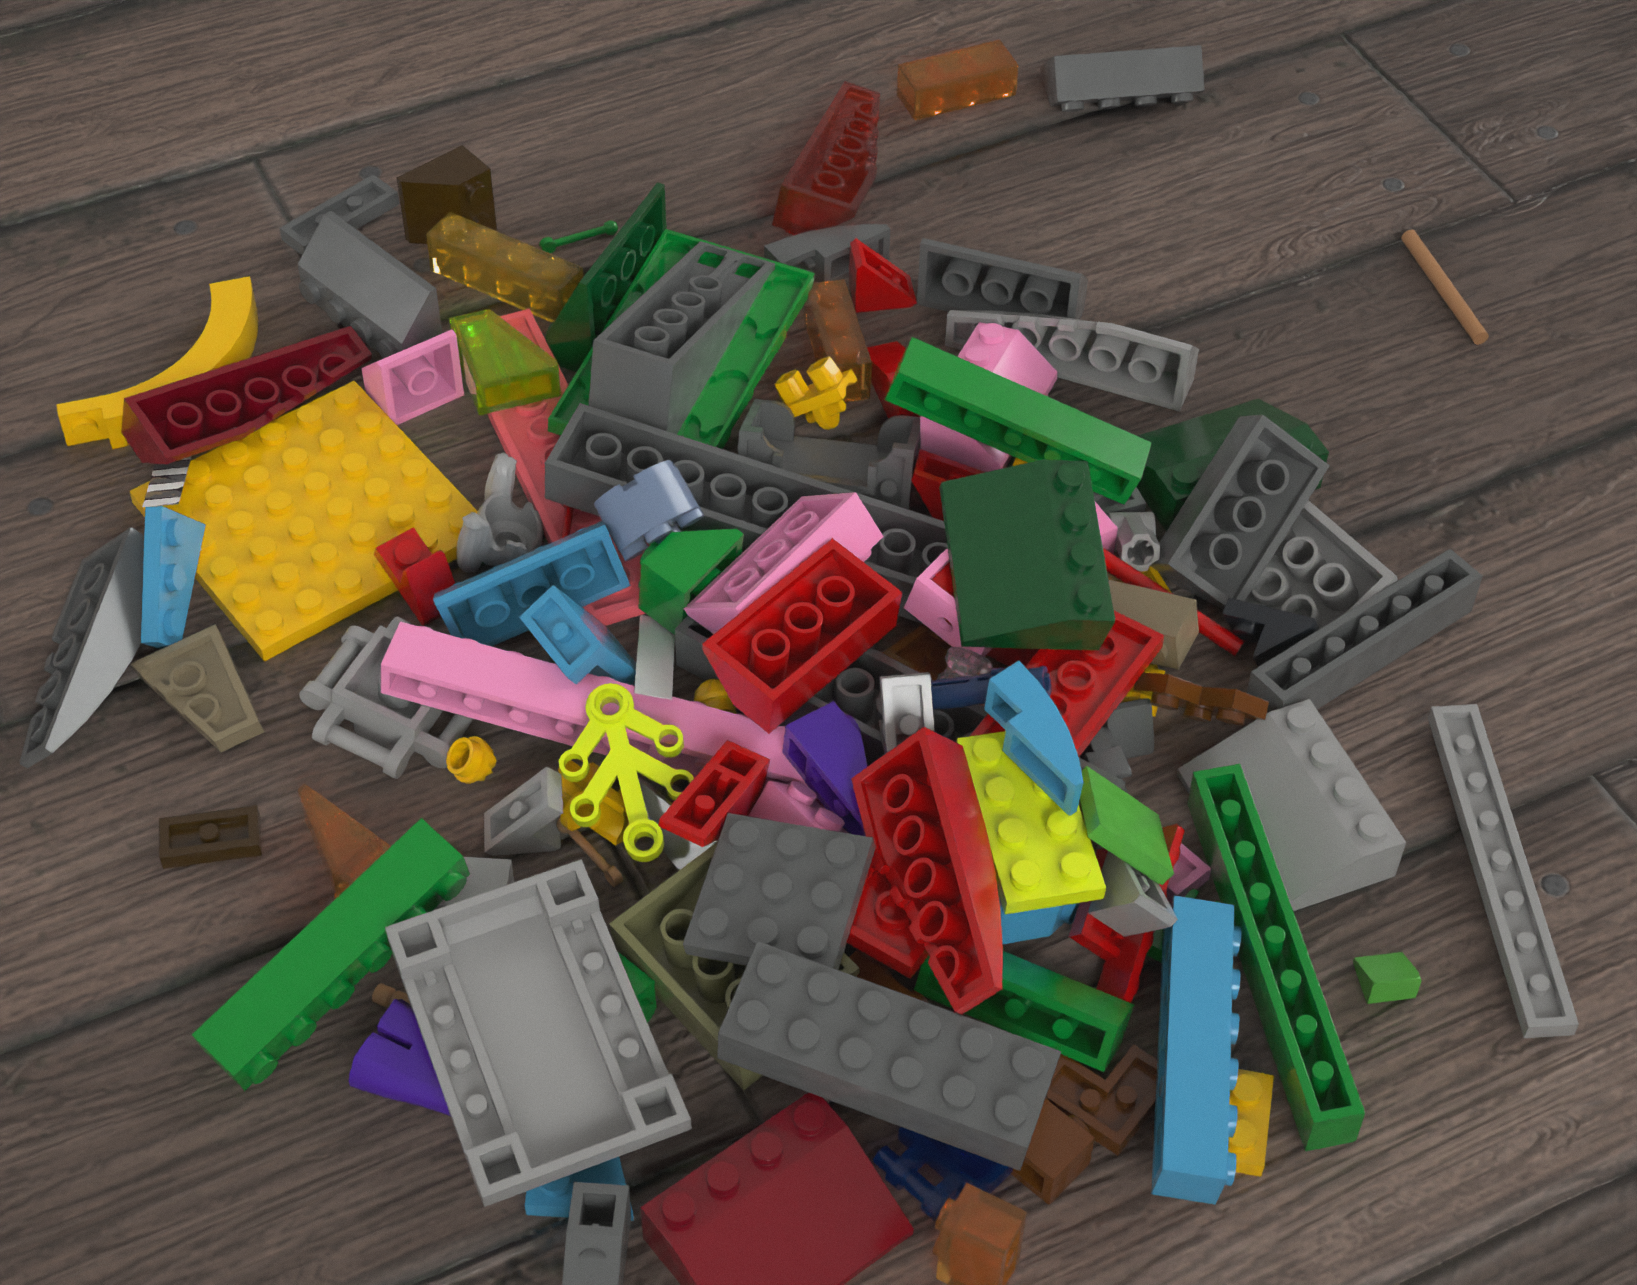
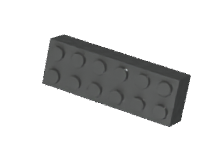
M757 941L718 1032L717 1058L1020 1171L1061 1051Z

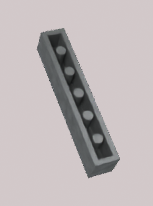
M1448 549L1251 671L1247 693L1269 701L1267 713L1308 699L1312 701L1316 709H1319L1470 613L1483 575L1454 551Z

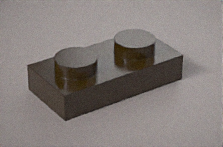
M257 805L159 818V858L163 869L262 856L261 821Z

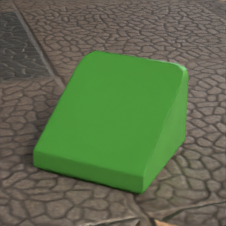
M1403 952L1355 957L1353 959L1367 1004L1416 998L1422 980L1419 972Z

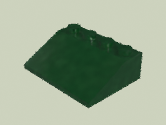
M656 183L579 282L556 320L549 325L545 340L560 367L574 372L578 371L593 347V340L601 334L662 233L667 229L665 184Z
M1255 399L1137 435L1152 443L1142 478L1136 487L1167 531L1234 424L1241 416L1263 414L1326 463L1329 451L1307 423L1260 399ZM1323 477L1315 490L1321 488Z
M1043 459L941 482L939 489L961 647L1099 650L1116 620L1088 461Z

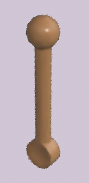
M559 817L556 823L558 830L561 833H568L602 870L609 884L615 887L622 883L623 877L619 870L613 865L610 866L578 830L570 831L562 826Z

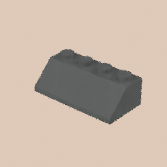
M1201 45L1054 56L1040 66V75L1050 107L1061 106L1062 112L1084 110V104L1098 103V109L1121 107L1120 101L1134 100L1135 106H1150L1157 104V98L1170 97L1172 104L1188 103L1194 101L1193 96L1205 91Z
M331 210L325 213L298 262L301 280L299 289L305 300L310 304L315 303L323 309L333 322L341 323L345 327L352 326L361 340L379 352L383 359L442 334L436 288Z
M922 238L920 243L917 305L947 312L950 310L1007 311L1081 319L1085 307L1088 278L1083 274Z
M1263 414L1239 417L1159 542V560L1150 566L1178 587L1222 609L1225 608L1228 598L1245 601L1330 465Z

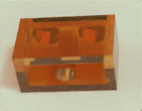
M966 1183L957 1201L951 1198L946 1200L935 1224V1228L941 1231L932 1252L938 1256L936 1279L948 1285H1008L1019 1264L1027 1212Z

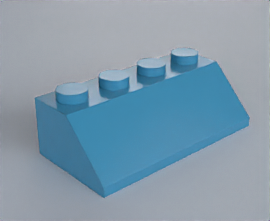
M600 521L509 562L497 565L493 569L470 579L456 583L447 589L435 593L433 600L451 636L472 639L480 644L492 647L529 631L519 617L552 585L556 586L581 607L631 585L606 525Z

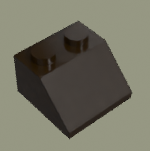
M463 145L397 177L405 239L409 243L465 247L497 230L491 169Z

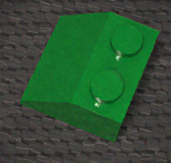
M738 529L671 532L660 544L657 542L652 543L640 559L641 576L638 584L640 588L638 608L675 635L676 627L688 616L684 608L741 555L744 534Z

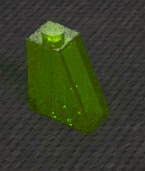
M487 309L449 318L450 330H453L457 336L461 371L479 415L561 396L559 367L556 359L492 310Z

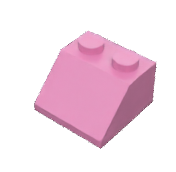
M449 330L361 368L365 392L396 425L464 396L457 336L453 330Z

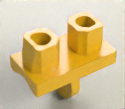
M828 356L813 363L806 371L813 384L807 386L796 369L781 375L774 385L781 400L791 409L794 417L805 414L808 423L817 422L824 430H830L838 426L840 413L846 410V404L842 400L846 396V387L857 381L852 369L841 373L831 357Z
M570 760L566 764L565 769L570 772H576L582 767ZM594 762L589 764L590 770L587 777L579 782H570L561 774L563 814L560 816V822L562 826L570 831L581 827L572 819L570 804L576 796L584 792L600 767ZM610 788L599 805L601 809L600 819L589 828L616 846L623 842V834L629 825V820L621 789L616 791ZM583 804L577 809L576 814L581 817H588L593 813L594 807L590 804Z

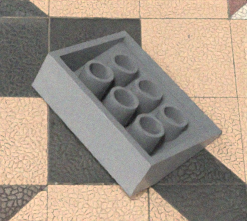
M1308 500L1245 602L1315 618L1319 629L1397 582L1398 578Z
M1310 699L1268 712L1265 720L1257 719L1177 769V776L1189 794L1193 772L1241 764L1293 912L1396 876L1406 841Z

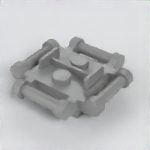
M398 616L391 621L387 628L380 625L375 633L358 626H350L341 638L342 645L315 681H308L299 693L302 702L311 709H325V712L313 729V740L326 746L332 743L383 767V773L395 779H398L403 774L414 752L423 755L431 765L437 768H446L449 748L457 739L462 738L474 720L473 718L455 714L439 738L428 734L443 710L381 693L382 660L399 623L411 624V622ZM346 719L354 723V731L357 734L339 725Z

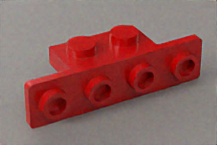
M1178 824L1162 827L1172 867H1174L1180 857V845L1185 829ZM1105 848L1098 849L1095 854L1101 871L1108 850ZM1167 880L1163 885L1159 883L1166 898L1169 880ZM1091 901L1079 903L1068 937L1105 960L1096 989L1131 1003L1139 988V976L1146 954L1153 943V931L1124 937L1088 913Z

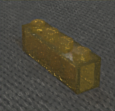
M449 212L426 234L431 271L521 310L530 308L533 315L549 322L556 320L583 278V267L452 212Z

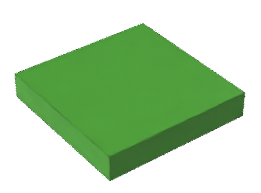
M1086 766L1082 770L1084 782L1080 795V804L1088 838L1157 884L1163 885L1174 875L1159 814Z

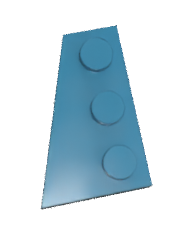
M163 506L145 507L141 643L159 649L174 644L183 638L206 526L204 523Z

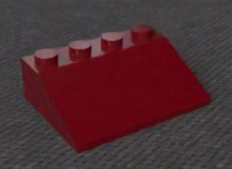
M809 1092L640 1207L643 1239L680 1285H844L914 1234V1228L849 1127L822 1097Z

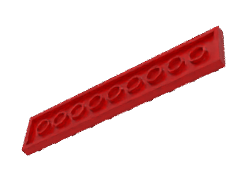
M1115 610L1116 621L1099 650L1039 649L1025 666L1027 669L1041 666L1047 667V673L1050 674L1051 679L1050 698L1057 706L1070 731L1078 757L1083 753L1163 647L1165 635ZM987 714L970 736L1004 732L1006 730L991 715ZM871 861L847 943L911 979L929 954L924 945L916 942L909 929L912 923L904 909L896 906L889 891L892 887L886 876L879 873Z

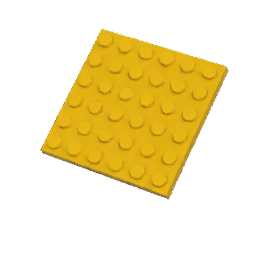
M355 381L269 422L243 439L222 445L191 460L179 504L163 505V507L206 524L195 579L264 662L398 591L374 556L376 547L414 527L430 552L434 554L442 550L447 562L450 563L457 559V542L463 526L462 518L472 512L476 514L478 512ZM150 481L129 491L132 503L144 517L145 507L142 506Z

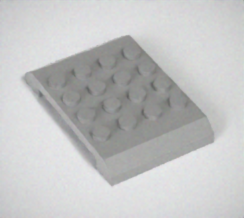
M582 859L385 927L399 974L484 1207L692 1129L691 1118L672 1074H668L601 914L598 897Z

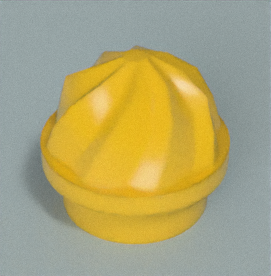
M706 680L696 689L694 701L737 714L736 707L733 705L720 680Z
M472 736L469 738H459L451 745L447 753L446 765L457 780L471 784L476 781H484L487 775L492 774V769L495 767L497 760L493 749L484 739Z

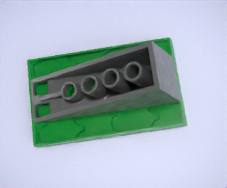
M665 229L601 334L593 340V347L549 416L547 431L561 435L579 403L723 449L731 436V430L751 400L755 387L786 339L787 331L807 301L808 293L813 287L815 273Z

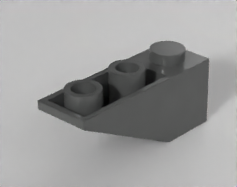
M574 1182L566 1233L562 1285H623L632 1218L628 1185Z

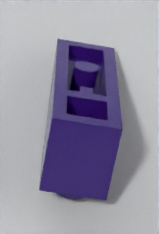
M833 701L786 725L782 753L800 774L808 787L816 793L823 806L842 818L845 822L843 828L849 834L865 836L851 780L852 777L867 767L862 735L854 718L850 715H845Z

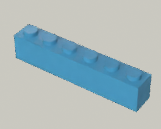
M1174 895L1170 906L1178 920L1171 927L1163 928L1151 1194L1215 1205L1224 1186H1232L1236 1173V1154L1228 1152L1229 1137L1232 1138L1234 1136L1238 1114L1237 1106L1230 1105L1229 1100L1230 1090L1233 1091L1237 1083L1239 1068L1238 1059L1231 1058V1045L1236 1043L1240 1022L1239 1014L1232 1013V1000H1236L1240 987V970L1233 969V956L1236 957L1239 952L1241 927L1234 926V905Z

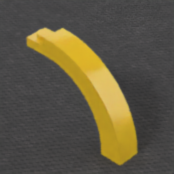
M250 276L209 284L211 311L201 336L182 358L162 373L136 386L115 393L56 404L67 446L107 438L110 440L112 450L129 446V443L121 433L124 398L250 358L258 334L257 306Z

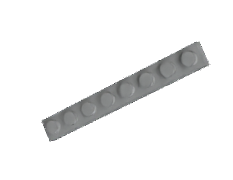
M1478 705L1432 706L1428 721L1523 1037L1538 1038L1574 1035L1579 1023Z

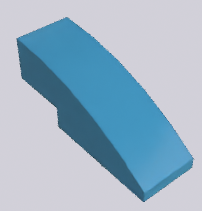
M1017 661L989 679L984 710L1006 730L1002 751L1067 815L1071 816L1077 812L1084 782L1075 745L1070 731L1055 703L1040 682L1020 661Z

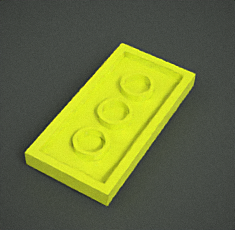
M1006 731L957 738L956 743L964 748L985 822L995 867L998 894L1004 914L1104 899L1106 885L1091 840L1087 836L1079 804L1077 812L1071 816L1067 815L1002 751Z

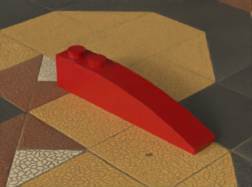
M923 727L852 777L851 780L865 836L872 837L874 840L875 851L872 862L877 871L886 876L892 887L889 891L896 906L903 908L912 923L909 929L916 942L924 945L930 956L929 966L954 1011L962 1015L1002 990L1003 942L1000 902L988 834L964 748L962 745Z

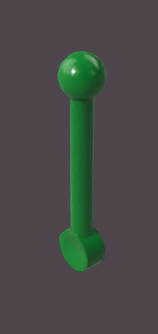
M608 220L601 227L555 240L552 237H545L540 241L539 246L544 254H551L559 246L602 234L613 236L618 232V224L613 220Z

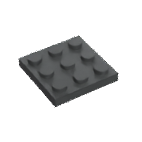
M728 813L683 942L686 954L747 966L756 943L759 941L838 970L874 855L875 844L873 838Z

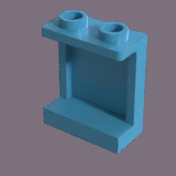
M552 585L519 617L564 675L573 683L578 684L589 673L596 676H607L615 681L635 686L636 662L602 622L556 586Z

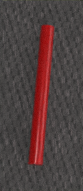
M1103 548L1107 572L1123 583L1173 594ZM1197 610L1199 633L1233 656H1236L1245 641Z

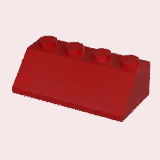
M832 538L702 643V650L733 705L769 734L896 626L903 592Z

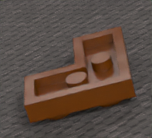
M1143 672L1133 688L1134 691L1151 696V705L1168 710H1178V707L1184 709V717L1201 722H1211L1212 715L1216 716V719L1234 725H1244L1245 718L1265 720L1269 701L1237 689L1202 687L1170 674Z
M1133 1044L1104 1080L1074 1059L1060 1054L1047 1097L1054 1106L1067 1116L1073 1115L1080 1119L1087 1126L1090 1134L1095 1137L1094 1141L1118 1156L1155 1109L1157 1059Z

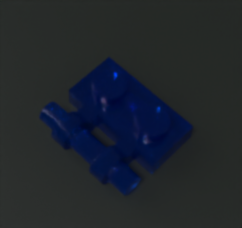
M903 1127L899 1129L898 1140L908 1149L899 1156L888 1146H884L873 1159V1162L886 1173V1181L897 1190L904 1188L922 1203L921 1211L933 1221L942 1220L952 1230L960 1227L967 1217V1213L953 1202L961 1193L978 1207L1013 1172L1011 1167ZM925 1163L944 1178L936 1187L917 1172Z

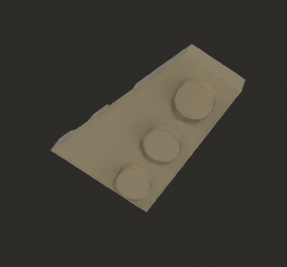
M216 624L130 664L135 673L220 752L226 751L265 732Z

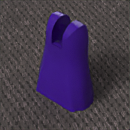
M394 999L377 1025L378 1034L372 1032L356 1053L349 1073V1085L368 1093L427 1108L451 1117L412 1007L403 999Z

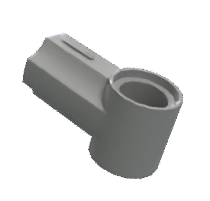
M1108 512L1107 516L1118 528L1114 552H1118L1121 560L1127 562L1136 570L1148 571L1150 565L1160 558V544L1156 538L1154 513Z

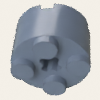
M671 460L660 462L633 476L634 480L623 487L618 484L594 502L599 517L606 525L611 538L625 561H629L644 553L648 548L647 543L657 542L660 544L671 532H680L678 525L683 529L704 517V513L680 471Z

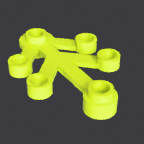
M613 683L603 684L595 688L586 700L585 707L589 722L573 747L565 751L559 759V768L566 780L570 782L583 780L587 777L590 770L588 757L605 733H607L610 751L584 792L572 800L570 813L573 821L581 827H590L596 824L601 816L599 805L618 777L629 820V825L623 834L625 849L632 859L639 862H650L662 853L664 837L658 824L648 818L637 772L665 787L668 796L674 801L682 792L674 791L672 789L673 783L679 779H684L691 783L694 777L687 770H675L631 746L626 728L654 741L657 752L667 758L675 757L682 752L684 748L683 734L678 727L670 724L663 725L635 710L632 695L623 686ZM608 703H615L619 706V710L613 715H606L602 712V708ZM666 735H674L678 738L677 743L672 747H664L660 744V741ZM572 759H579L583 762L582 768L576 772H570L565 769L566 764ZM583 804H590L594 807L593 813L588 817H581L576 814L577 809ZM642 837H650L654 841L653 846L645 851L636 848V842Z

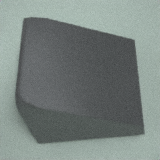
M1144 698L1120 703L1102 726L1110 729L1115 747L1121 746L1126 759L1153 753L1155 743L1150 699Z

